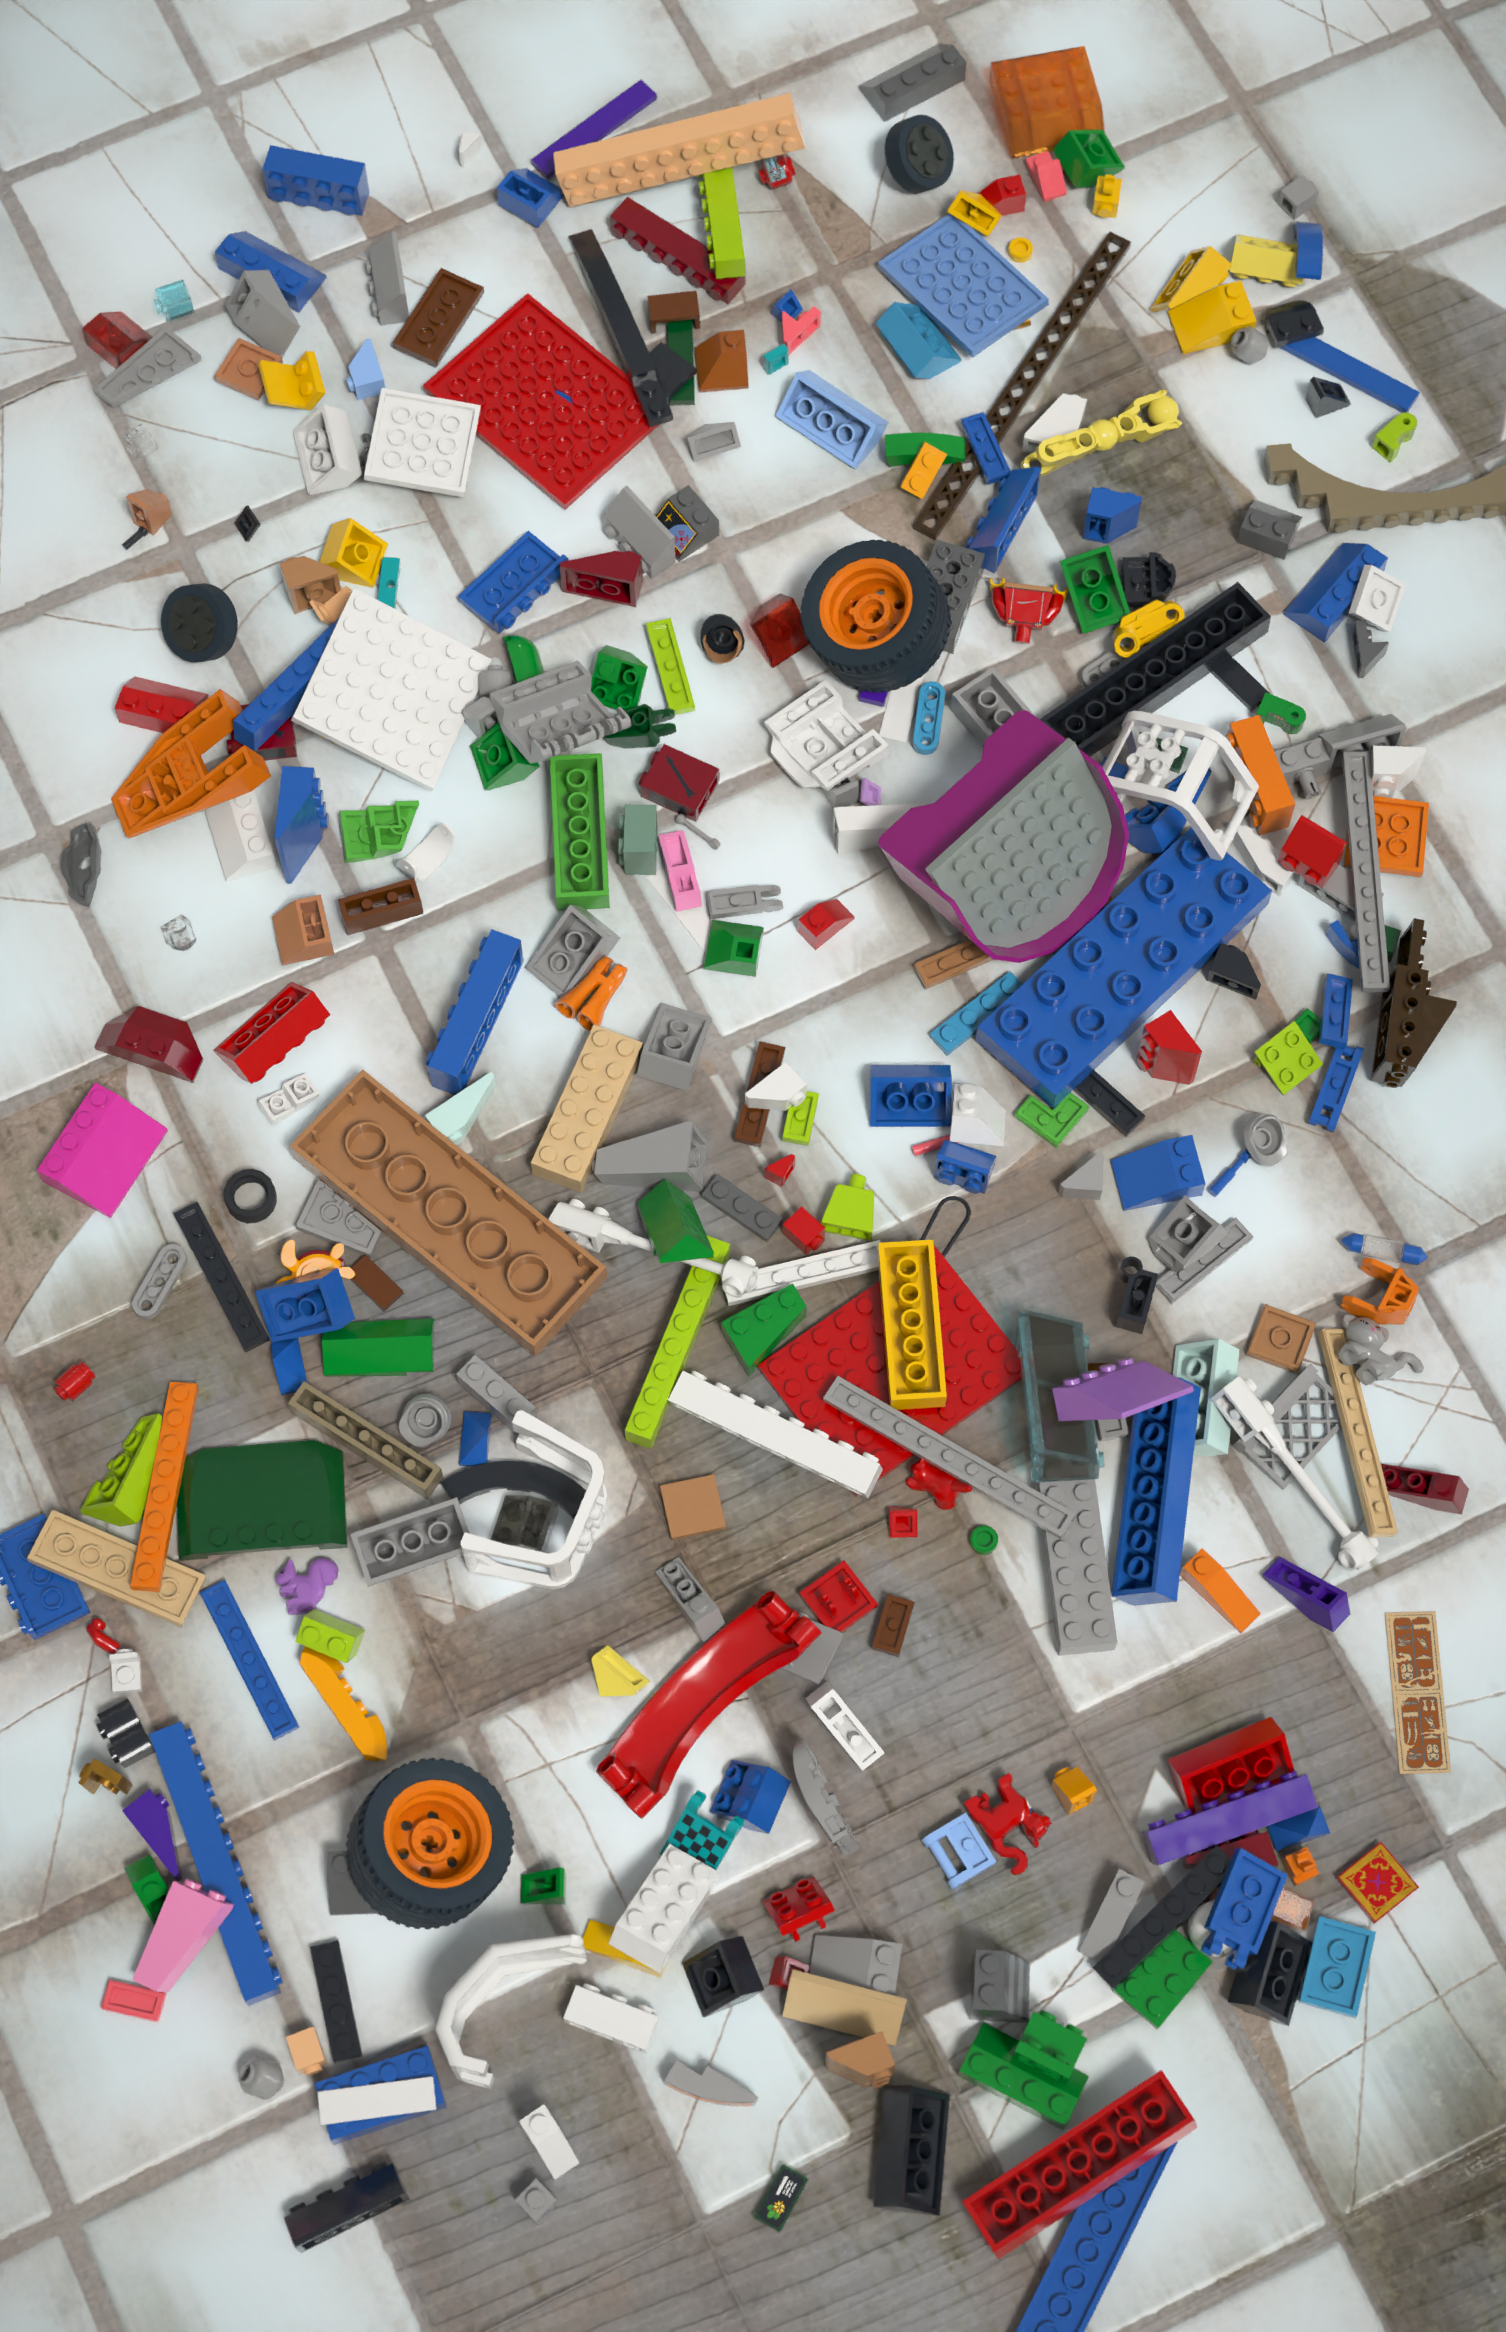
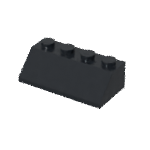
M912 2085L884 2086L873 2207L897 2212L940 2216L950 2095Z
M386 2162L378 2164L370 2169V2175L360 2179L359 2175L343 2182L344 2188L335 2192L332 2189L326 2190L316 2196L317 2201L307 2206L303 2202L288 2210L290 2214L285 2216L284 2220L294 2247L300 2253H303L409 2200L410 2198L393 2163L387 2165Z

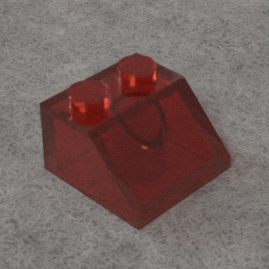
M122 311L99 313L82 328L86 345L115 369L153 338Z

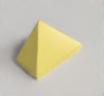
M608 1645L597 1652L591 1659L600 1697L633 1696L650 1682Z

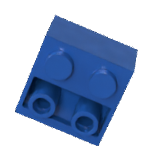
M527 168L511 170L497 187L498 205L538 228L564 197L562 188Z
M1092 487L1083 539L1108 544L1136 528L1142 496H1136L1130 492L1111 491L1104 487Z
M945 1139L936 1158L934 1178H937L939 1182L945 1185L955 1184L962 1186L970 1193L978 1194L980 1192L985 1194L995 1167L996 1155Z
M731 1760L709 1812L727 1821H731L737 1815L745 1821L744 1828L769 1834L791 1781L770 1767Z

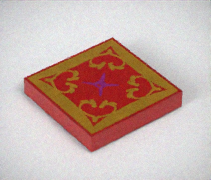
M1382 1842L1336 1878L1373 1924L1378 1922L1419 1888Z

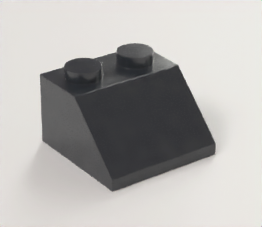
M743 1936L721 1940L682 1963L703 2018L745 2002L764 1991Z

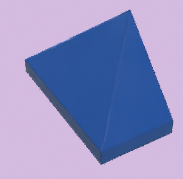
M293 1338L271 1343L272 1357L281 1395L295 1393L304 1381L307 1383L299 1339Z
M464 1412L459 1466L473 1467L488 1463L492 1413Z
M1320 1806L1266 1826L1276 1852L1330 1834Z

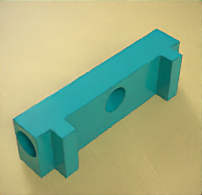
M382 557L378 601L396 609L400 558Z

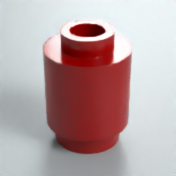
M80 1361L77 1365L73 1364L54 1381L56 1384L54 1391L63 1401L69 1399L73 1402L92 1385L91 1381L96 1377L88 1366Z

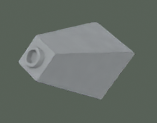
M692 1121L684 1122L597 1149L596 1159L592 1162V1171L600 1182L606 1185L655 1188L665 1178L682 1191L703 1192L708 1141Z

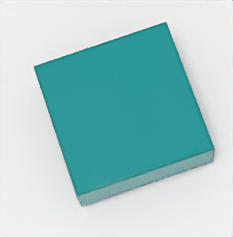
M785 344L763 355V369L768 375L789 363V349Z

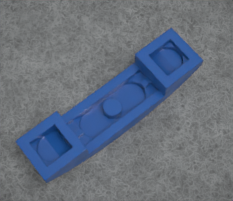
M1294 221V238H1296L1297 244L1296 278L1321 280L1323 263L1321 225L1319 223Z

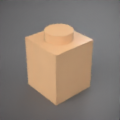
M314 2026L286 2037L296 2070L299 2074L305 2073L306 2076L314 2075L322 2071L321 2066L328 2064Z

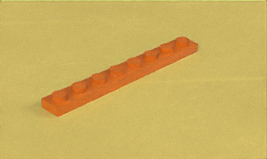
M170 1382L130 1583L132 1590L160 1592L199 1391L197 1383Z

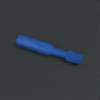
M1247 1149L1238 1156L1239 1159L1232 1167L1227 1168L1208 1189V1192L1213 1197H1217L1234 1178L1236 1171L1251 1157Z

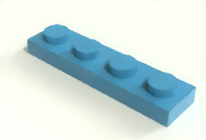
M1011 971L932 1031L930 1038L948 1056L977 1033V1027L1023 984Z

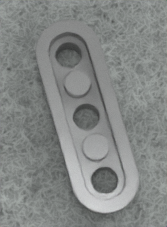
M177 1244L166 1245L157 1255L132 1300V1308L139 1318L144 1320L152 1319L158 1315L187 1263V1256L181 1246ZM172 1257H177L178 1261L176 1263H169ZM158 1281H165V1284L163 1286H156V1283ZM145 1304H152L149 1310H143Z

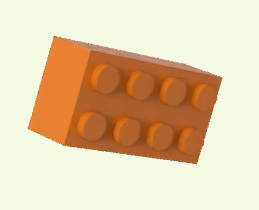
M1260 715L1230 723L1225 737L1259 785L1249 807L1251 826L1253 828L1256 827L1259 836L1288 828L1295 808V802Z

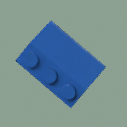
M870 1065V1127H951L952 1075L950 1065Z

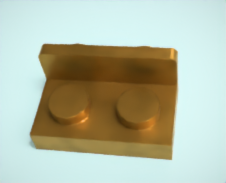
M95 1758L91 1763H86L79 1774L81 1778L79 1784L93 1795L101 1784L116 1795L119 1790L127 1795L133 1786L124 1776Z

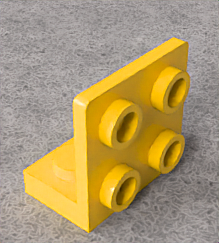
M305 351L295 365L261 360L258 363L267 400L270 404L312 410L326 393L315 352Z

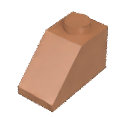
M150 489L129 493L126 497L133 523L139 527L143 526L153 536L172 515L170 502L162 493L158 492L156 494Z

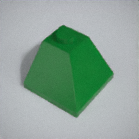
M499 722L470 746L484 789L488 791L523 781L540 767L539 762L529 763L502 732Z

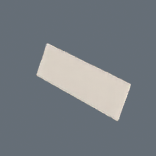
M924 675L905 687L891 690L879 733L881 737L901 742L907 741Z
M664 866L656 871V875H650L647 879L706 953L711 923L714 919H711L710 913L703 904L701 907L676 911Z
M433 2077L318 2092L321 2125L436 2110Z

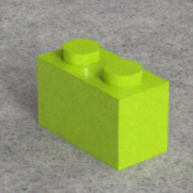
M313 1609L304 1616L295 1642L348 1663L357 1655L365 1630Z

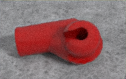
M94 1618L91 1624L87 1625L86 1632L96 1646L109 1654H115L121 1644L102 1632L106 1627L105 1622Z

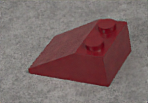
M612 551L561 562L562 592L636 607L643 584L642 556L632 551Z

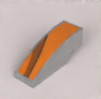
M676 2060L664 2080L666 2086L681 2094L704 2102L727 2106H755L758 2102L756 2095L709 2066L706 2067L701 2076Z

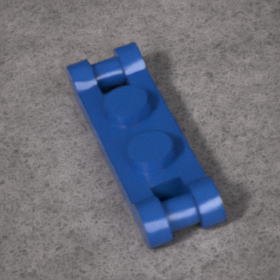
M1346 1045L1345 1049L1336 1047L1308 1124L1313 1126L1318 1124L1327 1127V1131L1334 1133L1364 1048L1358 1046L1353 1048ZM1344 1055L1352 1058L1351 1062L1344 1060L1341 1058V1056ZM1322 1108L1331 1111V1117L1320 1114Z

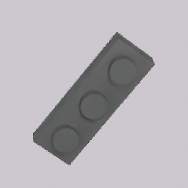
M718 1174L701 1194L702 1199L765 1242L770 1240L783 1223L782 1217Z

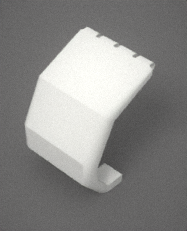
M569 1934L490 1944L447 1992L435 2031L456 2079L492 2089L494 2076L491 2073H487L489 2068L487 2061L464 2056L460 2048L459 2042L465 2021L505 1976L572 1964H585L587 1956L583 1940L580 1936Z

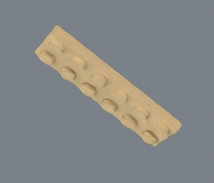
M53 1509L27 1557V1562L181 1628L206 1580V1575L166 1558L160 1592L132 1590L130 1583L138 1546Z

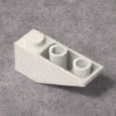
M1240 825L1233 838L1235 846L1251 873L1267 885L1274 894L1280 897L1297 873L1286 870L1278 862L1281 850L1276 848L1270 840L1262 839L1254 834L1248 826Z

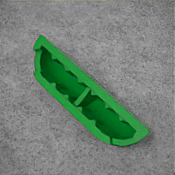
M521 635L504 637L515 683L545 673L539 651L531 640Z

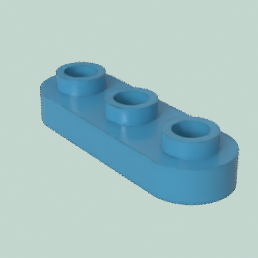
M933 681L922 685L918 699L913 746L918 753L923 755L932 754L937 750L941 731L945 689L941 684ZM935 696L936 699L930 700L928 697ZM930 718L933 722H926L925 719ZM928 741L930 744L923 745L922 742Z

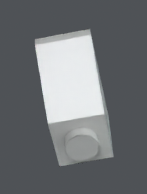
M785 1062L745 1093V1105L748 1108L786 1111L791 1106L797 1107L805 1100L807 1084Z

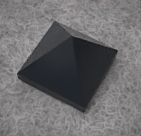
M245 506L234 523L246 542L251 540L261 525L249 506Z

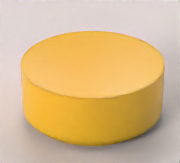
M1023 237L1013 239L1009 243L1008 248L1010 259L1017 263H1024L1030 260L1033 253L1031 241Z

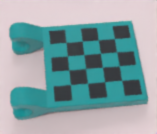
M697 1790L690 1797L660 1855L671 1844L717 1871L745 1821L736 1815L728 1823L725 1831H723L697 1813L706 1799V1795Z

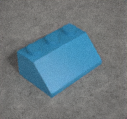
M893 302L876 322L881 330L882 337L891 343L896 356L905 362L907 371L915 378L931 379L962 361L934 321L917 305Z

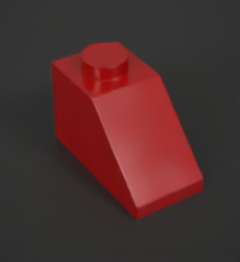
M1020 174L996 179L978 193L1002 216L1025 211L1026 192Z
M838 899L818 903L798 919V933L814 950H817L854 920L855 916Z

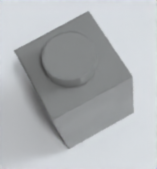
M1301 175L1280 191L1278 206L1293 220H1296L1316 205L1319 190L1312 181L1307 180Z
M537 2178L515 2199L517 2205L537 2225L559 2204L557 2199Z

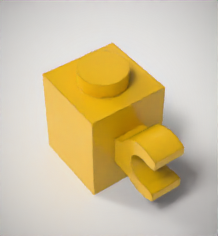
M1113 175L1098 176L1092 215L1104 218L1117 217L1122 179H1117Z

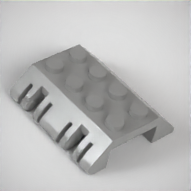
M579 661L490 693L502 732L529 763L544 761L559 755L561 752L570 751L601 739L605 735L614 734L631 726L628 714L621 707H617V715L613 716L591 692L592 675Z

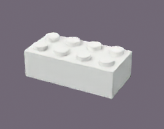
M669 1844L617 1922L609 1945L660 1973L712 1893L720 1872Z

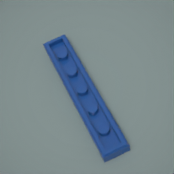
M1316 337L1279 347L1402 413H1408L1419 396V391Z
M223 1580L201 1591L200 1594L273 1740L275 1741L300 1728L226 1581Z

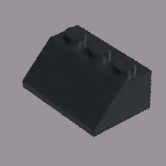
M1270 1921L1258 1953L1256 1955L1248 1954L1243 1969L1237 1967L1227 2002L1244 2012L1289 2026L1312 1942L1281 1923Z

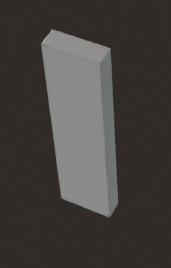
M1236 1217L1223 1227L1229 1233L1205 1256L1179 1271L1174 1272L1170 1269L1157 1279L1155 1287L1171 1305L1253 1240L1254 1236Z

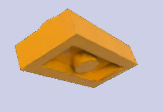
M924 441L900 487L923 499L947 454Z

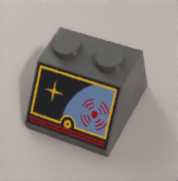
M689 485L669 497L655 515L675 537V558L678 562L719 536V519Z

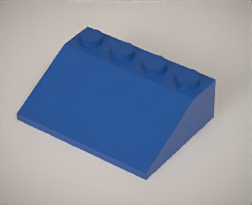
M282 766L274 839L286 884H292L322 840L323 830L328 829L329 814L326 813L323 790H320V778H316L313 767Z

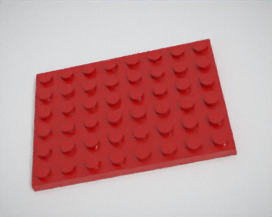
M529 293L522 297L423 385V390L431 397L481 405L476 435L565 510L659 426L649 427L628 375ZM558 390L571 397L572 403L556 394L555 391Z
M934 1245L947 1395L945 1407L901 1409L898 1411L943 1436L1032 1373V1368ZM880 1281L758 1365V1370L793 1416L805 1424L803 1428L811 1432L814 1429H818L828 1434V1440L836 1444L841 1440L853 1446V1452L863 1455L866 1452L878 1458V1463L883 1470L877 1481L915 1455L825 1403L823 1400L837 1376L889 1405Z

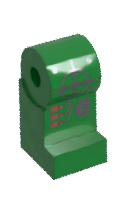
M1265 692L1256 716L1260 715L1263 725L1265 722L1281 727L1284 732L1291 735L1299 733L1306 720V712L1302 707Z

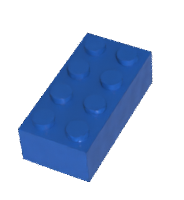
M273 145L269 147L263 166L264 180L269 199L278 202L296 203L300 206L317 207L325 211L343 212L347 215H363L370 192L365 163Z
M425 2046L314 2083L318 2095V2092L433 2077L436 2110L326 2124L330 2141L336 2145L446 2108V2101L429 2047Z

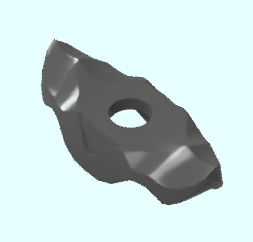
M91 822L77 826L71 831L70 845L61 855V870L69 885L68 893L77 903L87 907L92 902L97 879L101 873L102 853L98 834ZM90 857V866L86 869H81L80 864L82 860Z

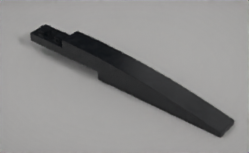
M590 229L570 235V243L615 351L620 355L649 427L672 421L673 413L657 378L652 358L593 230Z

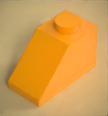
M1066 1767L1054 1774L1055 1779L1052 1781L1051 1787L1067 1815L1093 1802L1097 1789L1079 1767L1072 1770Z

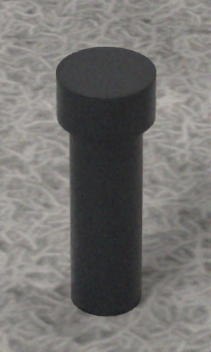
M141 526L134 535L122 544L123 548L128 550L138 540L145 537L148 531Z

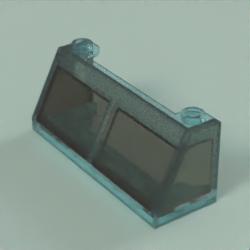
M1018 1311L1015 1343L1021 1362L1030 1441L1029 1454L1032 1462V1468H1030L1031 1483L1098 1479L1099 1469L1104 1468L1103 1451H1098L1095 1421H1059L1052 1389L1062 1385V1380L1071 1377L1081 1378V1373L1088 1371L1086 1350H1089L1088 1333H1083L1081 1322L1032 1311Z

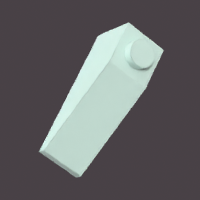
M492 1072L488 1073L425 1115L426 1121L454 1144H460L470 1131L496 1087L494 1074Z

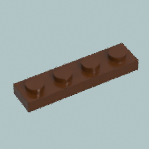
M759 1042L746 1092L782 1065L786 1047ZM744 1099L734 1142L761 1147L770 1109L748 1108L745 1105Z

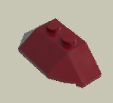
M137 1006L106 1023L95 1045L96 1050L191 1083L194 1082L203 1062V1057L187 1022L141 1006Z

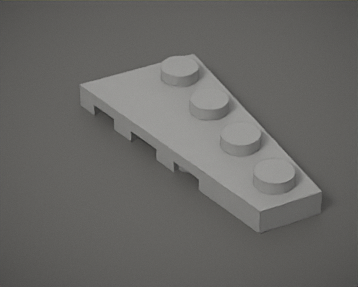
M165 326L95 387V393L109 406L115 408L202 360L201 355Z

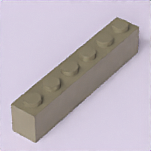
M305 1381L288 1402L292 1414L427 1500L444 1478L439 1466Z

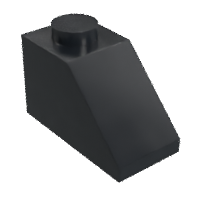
M1221 943L1209 970L1207 981L1256 1000L1261 984L1246 953L1234 945H1224Z

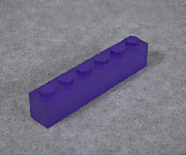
M1291 1771L1280 1775L1281 1781L1271 1784L1270 1780L1253 1785L1254 1791L1244 1793V1790H1239L1228 1794V1800L1218 1803L1217 1799L1201 1804L1202 1809L1192 1813L1191 1809L1175 1813V1819L1166 1823L1164 1818L1148 1823L1149 1829L1141 1832L1152 1864L1161 1865L1318 1808L1307 1774L1297 1775L1296 1771Z

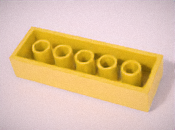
M933 1240L878 1243L877 1256L889 1405L896 1410L945 1407L947 1395Z

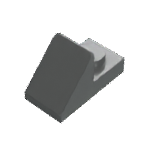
M1366 620L1355 621L1352 638L1358 678H1364L1386 654L1389 642H1372L1371 630H1367Z

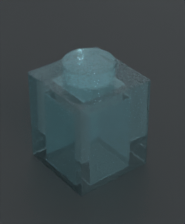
M184 280L155 289L157 299L154 300V304L158 314L163 313L166 322L194 313L192 300Z

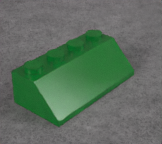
M983 2022L959 2070L958 2076L1064 2130L1089 2076L1073 2069L1067 2083L1063 2084L1012 2058L1019 2040Z

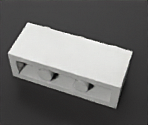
M584 1984L583 1988L575 1986L563 2017L564 2023L642 2053H647L659 2021L658 2016L654 2015L655 2010L640 2004L638 2008L627 2005V1999L615 1994H611L610 1998L599 1994L600 1989L589 1984Z

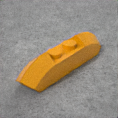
M305 1646L300 1658V1665L363 1758L373 1762L386 1761L387 1740L382 1723L377 1715L365 1718L369 1713L360 1700L354 1702L349 1695L353 1690L344 1677L338 1679L345 1670L338 1660Z

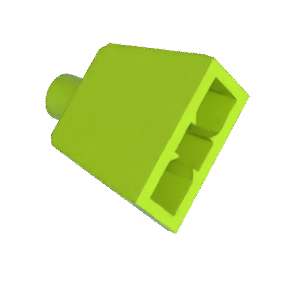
M852 1174L848 1186L836 1185L821 1222L825 1227V1232L872 1241L874 1192L864 1189L866 1183L865 1176Z

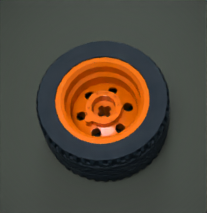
M873 539L855 542L839 549L824 560L812 574L801 600L800 610L802 613L800 618L806 640L833 675L856 690L860 689L861 691H869L871 693L890 692L915 682V680L927 673L939 659L947 644V637L950 634L949 628L951 623L949 620L951 619V614L949 613L950 607L947 604L948 600L945 593L922 560L910 549L908 550L905 546H900L896 542L892 543L891 541ZM884 591V594H877V592ZM850 630H856V632L850 633Z
M423 1758L417 1762L414 1760L410 1761L409 1764L405 1763L399 1768L393 1769L391 1773H388L377 1783L353 1816L346 1842V1858H348L346 1863L347 1867L350 1868L349 1875L352 1877L354 1886L358 1888L359 1895L364 1898L363 1900L368 1902L372 1910L377 1911L380 1916H385L388 1921H393L397 1925L403 1924L407 1928H425L426 1930L430 1928L437 1929L441 1926L446 1927L451 1923L455 1924L479 1907L495 1890L507 1872L514 1845V1840L512 1839L514 1830L512 1829V1820L509 1817L510 1812L507 1810V1805L503 1802L502 1796L498 1793L496 1787L488 1782L489 1780L484 1778L481 1773L472 1770L473 1768L470 1766L467 1767L463 1763H455L453 1760H445L444 1758L435 1760V1758L426 1760ZM434 1812L438 1819H429L428 1813ZM402 1822H406L408 1831L401 1828ZM452 1830L458 1831L459 1839H454ZM423 1843L427 1844V1849H429L430 1852L426 1851V1846L422 1845ZM398 1853L408 1854V1857L400 1859ZM447 1861L456 1862V1867L450 1868L447 1865ZM424 1867L428 1878L421 1876V1868Z

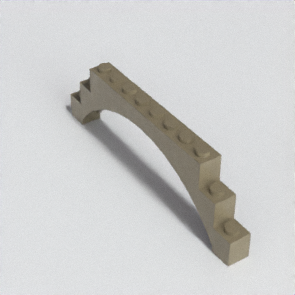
M1292 443L1266 446L1264 464L1268 485H1286L1293 482L1298 508L1314 509L1323 506L1327 532L1336 531L1337 533H1343L1355 529L1394 528L1398 525L1406 524L1416 526L1427 522L1444 523L1448 520L1458 519L1467 521L1478 517L1494 518L1499 515H1506V463L1481 478L1453 488L1432 492L1402 493L1367 488L1342 480L1307 461L1292 449Z

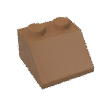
M306 556L289 558L285 562L280 563L285 590L294 614L312 609L313 607L309 603L312 599L324 604L341 590L338 572L333 567Z

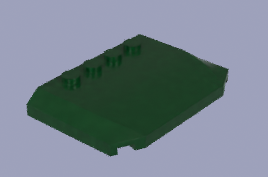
M316 1440L205 1448L186 1458L177 1500L180 1561L208 1559V1556L312 1547H319L320 1550L348 1548L343 1451Z

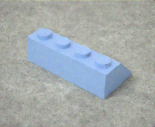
M810 370L796 373L775 415L854 469L876 447L889 423Z

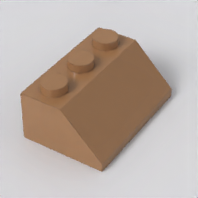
M883 2031L831 2050L826 2054L825 2066L828 2071L864 2088L871 2085L873 2090L889 2084L890 2078L893 2077L895 2063Z

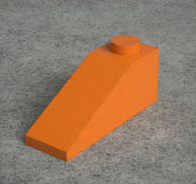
M1203 1548L1183 1566L1180 1577L1240 1634L1260 1616L1261 1613L1225 1569Z

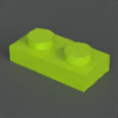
M807 1091L806 1098L797 1107L791 1106L788 1109L782 1141L809 1146L819 1093Z

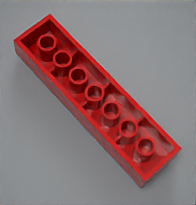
M1160 2070L962 2202L999 2260L1198 2127L1195 2119L1166 2075Z

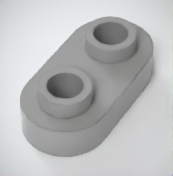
M1116 651L1106 653L1083 670L1081 679L1083 686L1087 687L1093 683L1090 679L1100 678L1113 669L1110 667L1111 665H1119L1127 658L1118 655Z

